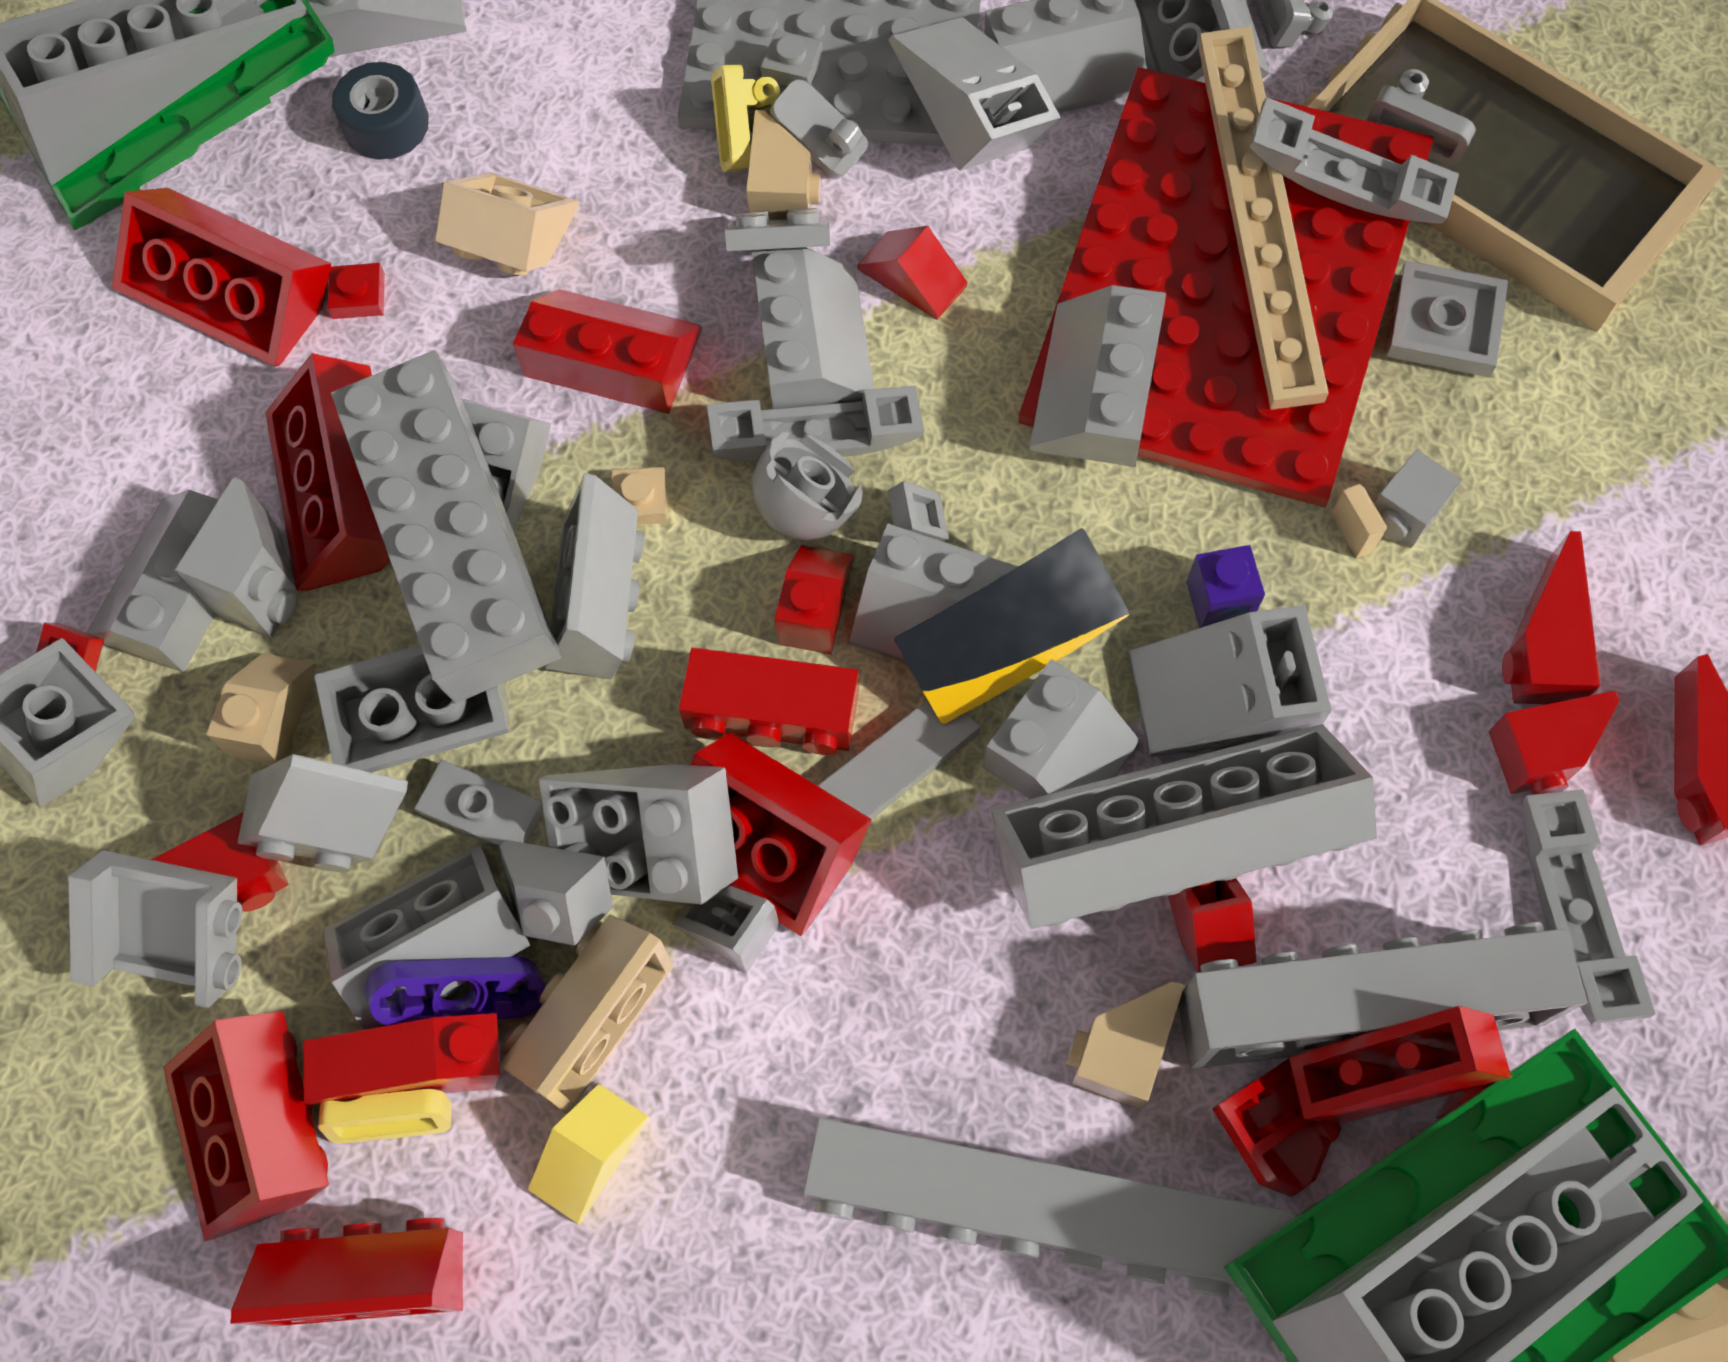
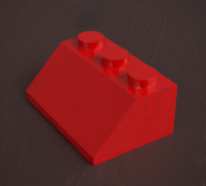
M558 289L531 301L513 342V347L523 374L527 378L669 414L701 334L702 326Z
M728 733L696 752L690 765L725 767L738 871V879L729 885L767 899L775 906L779 923L802 936L807 932L852 866L872 819L732 733Z
M283 1011L214 1020L163 1066L204 1242L214 1240L301 1206L329 1186L327 1156L323 1148L318 1144L311 1118L312 1104L304 1105V1087L296 1061L297 1044L293 1034L288 1031Z
M444 1218L406 1220V1232L382 1233V1223L349 1224L343 1226V1237L319 1239L320 1229L282 1230L280 1231V1242L257 1244L231 1308L230 1324L278 1327L463 1311V1232L444 1228Z

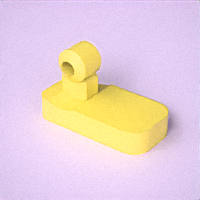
M720 65L711 75L719 162L723 172H739L749 168L751 144L747 107L767 108L780 96L779 85L771 77H762L757 81L754 79H742L744 73L741 65Z
M435 1089L362 1096L360 1099L347 1102L332 1100L320 1103L318 1129L330 1142L335 1144L438 1134L446 1132L451 1128V1102L444 1092Z

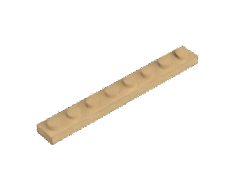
M1248 26L1200 33L1198 48L1270 409L1324 403L1328 395V388L1283 175L1268 165L1249 147L1262 103L1266 99L1252 28Z

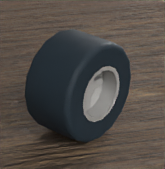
M371 62L353 68L339 80L332 93V109L349 146L362 156L377 160L395 159L411 152L419 145L428 130L429 114L420 89L412 74L399 65L387 62Z

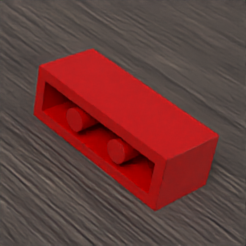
M691 647L679 713L684 728L691 729L693 735L703 739L718 740L725 734L732 733L735 736L747 737L748 742L761 747L773 748L778 747L780 742L801 744L804 750L818 755H832L836 753V749L850 751L859 695L858 669Z
M1455 1006L1289 1057L1303 1119L1339 1124L1512 1078L1494 1015L1462 1006Z

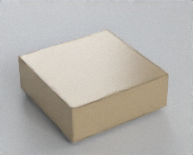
M1361 484L1342 491L1331 516L1354 556L1359 558L1374 551L1387 526Z

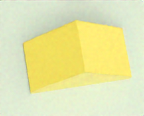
M598 1084L552 1128L528 1190L577 1224H580L650 1117Z

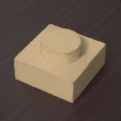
M665 467L612 470V489L638 509L637 524L667 523V474Z

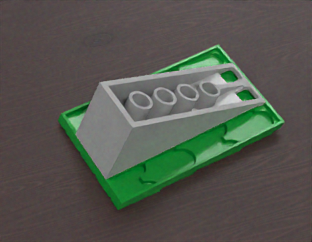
M76 0L0 23V99L73 229L76 230L121 205L124 202L125 192L141 190L140 187L193 156L198 151L199 145L270 104L271 96L322 67L327 62L328 57L335 53L332 37L307 0Z
M1573 1029L1510 1071L1512 1078L1494 1082L1473 1095L1384 1158L1372 1164L1315 1205L1303 1211L1232 1260L1224 1268L1240 1292H1243L1246 1301L1280 1352H1283L1287 1362H1605L1728 1276V1224L1579 1032Z

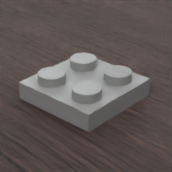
M818 208L789 209L787 219H769L768 211L763 210L738 212L736 221L729 222L725 228L726 251L830 246L829 216L819 217Z
M1405 260L1399 274L1386 357L1490 377L1497 366L1508 280Z

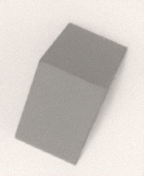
M730 885L702 905L686 903L672 923L679 930L746 974L780 926L775 906L771 902Z

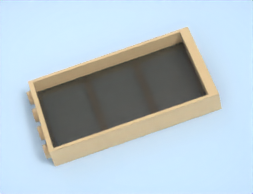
M1408 0L1404 5L1396 3L1384 19L1381 29L1376 34L1369 32L1359 44L1354 58L1348 64L1342 61L1329 77L1326 88L1320 94L1316 91L1312 92L1302 105L1367 120L1384 86L1397 87L1402 74L1407 70L1416 69L1425 73L1429 84L1422 99L1469 119L1476 129L1459 163L1446 165L1428 157V162L1459 173L1448 218L1443 223L1427 224L1597 332L1701 207L1725 173L1723 170L1438 0Z

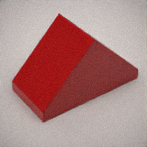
M929 226L887 231L857 264V270L936 320L941 317L967 287V280Z

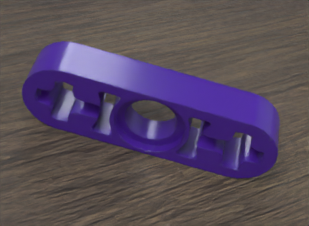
M525 957L395 961L377 967L368 976L365 983V995L372 1016L378 1022L385 1025L433 1017L497 1013V1020L523 1018L538 1010L542 1005L539 1000L546 985L536 964ZM467 980L473 983L471 991L459 1000L449 1001L441 998L443 989L454 981ZM491 981L492 985H488L486 988L485 983ZM518 981H525V982H526V984H521V985L518 986L516 993H514V994H508V993H507V991H512V990H514V988H515V986H516V982H518ZM424 985H426L429 998L426 1000L421 998V996H426ZM395 987H405V990L399 991L397 999H386V997L392 996Z

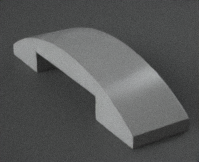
M1268 97L1263 101L1249 147L1262 160L1285 177L1326 198L1370 213L1427 223H1443L1448 218L1459 173L1413 155L1402 165L1313 130L1312 125L1315 116Z
M916 385L864 390L863 401L771 410H761L760 399L707 404L713 456L757 463L772 439L782 432H791L787 439L800 441L805 434L816 437L835 449L842 457L868 454L892 448L920 438L924 434Z
M1584 789L1526 795L1523 799V811L1532 872L1547 930L1568 929L1588 1002L1580 1007L1590 1024L1653 1017L1656 1013L1637 955H1625L1593 855V850L1601 842Z

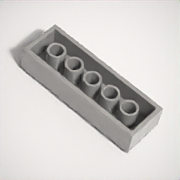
M436 350L331 392L433 681L456 704L561 659L562 655L456 382Z
M1323 724L991 809L1001 868L1031 929L1042 926L1061 925L1069 919L1103 910H1118L1126 904L1160 895H1175L1190 887L1217 880H1232L1240 874L1274 865H1289L1297 859L1327 851H1341L1352 847L1354 844L1377 839L1373 776Z
M1532 922L1504 929L1505 936L1483 938L1481 930H1465L1444 936V943L1422 946L1419 937H1407L1384 943V951L1361 953L1359 945L1351 944L1322 951L1323 958L1301 961L1297 952L1272 954L1261 959L1262 965L1239 968L1237 960L1234 959L1212 961L1201 965V973H1195L1182 991L1178 1008L1190 1069L1287 1058L1455 1006L1493 1014L1499 1032L1545 1026L1588 1002L1568 929L1544 931L1542 923Z

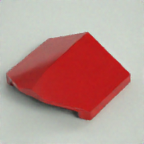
M1289 1058L1232 1092L1212 1108L1258 1184L1289 1197L1295 1196L1317 1179L1330 1145L1338 1138L1342 1128L1339 1123L1303 1119Z

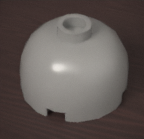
M782 432L772 439L755 466L751 486L754 503L767 524L778 533L804 541L827 537L843 525L860 506L863 494L861 485L854 491L853 484L848 478L854 470L831 446L816 437L806 434L800 441L787 439L791 432Z

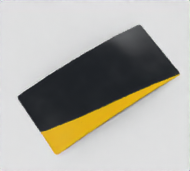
M1080 528L992 583L894 638V642L940 723L946 724L1041 671L1051 659L1057 661L1126 618L1129 615V611L1086 531Z

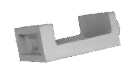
M104 850L68 876L71 982L94 987L114 969L195 986V1006L207 1009L226 990H231L235 986L241 971V957L236 955V932L242 919V906L237 902L236 877Z

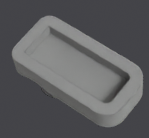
M1254 0L1269 42L1273 47H1292L1302 31H1308L1313 34L1321 33L1333 15L1331 7L1321 0H1312L1309 4L1304 2V0Z
M1407 70L1402 74L1397 87L1384 86L1366 121L1434 136L1429 158L1446 165L1459 163L1475 133L1474 124L1465 117L1423 100L1422 97L1429 84L1428 77L1420 70Z
M804 80L792 81L770 107L769 115L811 153V160L832 179L842 178L868 147V141L862 134L859 125L852 120L845 119L837 109Z

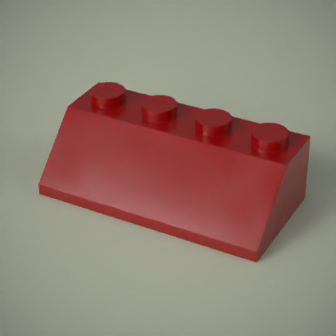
M168 187L128 191L124 194L112 289L276 367L282 364L323 309L332 263Z
M311 353L265 411L296 590L310 591L380 572L390 562L331 392L372 376L371 367Z

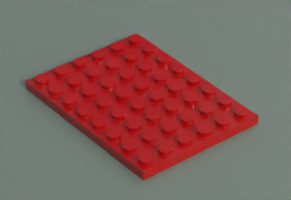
M1138 67L1018 415V423L1031 427L1034 426L1057 305L1059 303L1112 285L1166 293L1138 457L1326 508L1410 221L1378 215L1347 206L1319 195L1283 175L1328 395L1324 403L1271 410L1206 83ZM1273 99L1315 116L1312 129L1401 165L1411 155L1428 161L1434 136Z

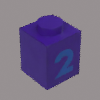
M1251 545L1196 554L1186 584L1199 628L1242 614L1258 611L1264 599L1265 591Z

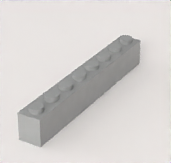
M819 1118L804 1189L806 1200L816 1201L815 1213L852 1220L854 1209L878 1214L877 1226L909 1233L914 1232L915 1222L940 1227L938 1238L966 1245H976L977 1235L1002 1240L1001 1251L1030 1258H1038L1041 1247L1065 1252L1063 1264L1087 1270L1101 1271L1103 1260L1128 1265L1126 1277L1145 1282L1165 1284V1276L1168 1273L1191 1278L1190 1290L1220 1297L1229 1296L1230 1286L1238 1288L1224 1266L1299 1215L1298 1213Z

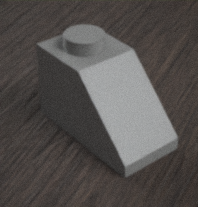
M505 840L499 845L509 897L524 936L575 946L613 908L604 856Z

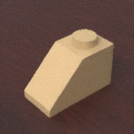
M755 110L746 190L749 211H768L769 219H787L789 209L811 208V205L820 204L821 175L812 174L811 153L765 110Z
M262 653L225 682L206 736L231 758L268 765L286 758L317 665L315 662Z
M1171 981L1096 1016L1088 1033L1077 1029L1066 1061V1065L1076 1068L1071 1084L1141 1110L1149 1101L1184 985Z

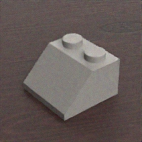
M233 476L175 571L215 615L272 638L279 625L287 622L292 616L296 606V596L299 591L296 590L294 575L279 528L245 482Z
M61 638L0 673V767L41 808L87 779L95 771L134 720V711Z
M1051 659L986 746L983 768L1027 798L1032 799L1116 777L1139 745L1140 739L1098 688Z
M292 754L251 775L238 843L257 847L256 855L262 858L291 861L294 855L315 859L314 867L332 872H349L351 866L373 859L406 794L408 781Z

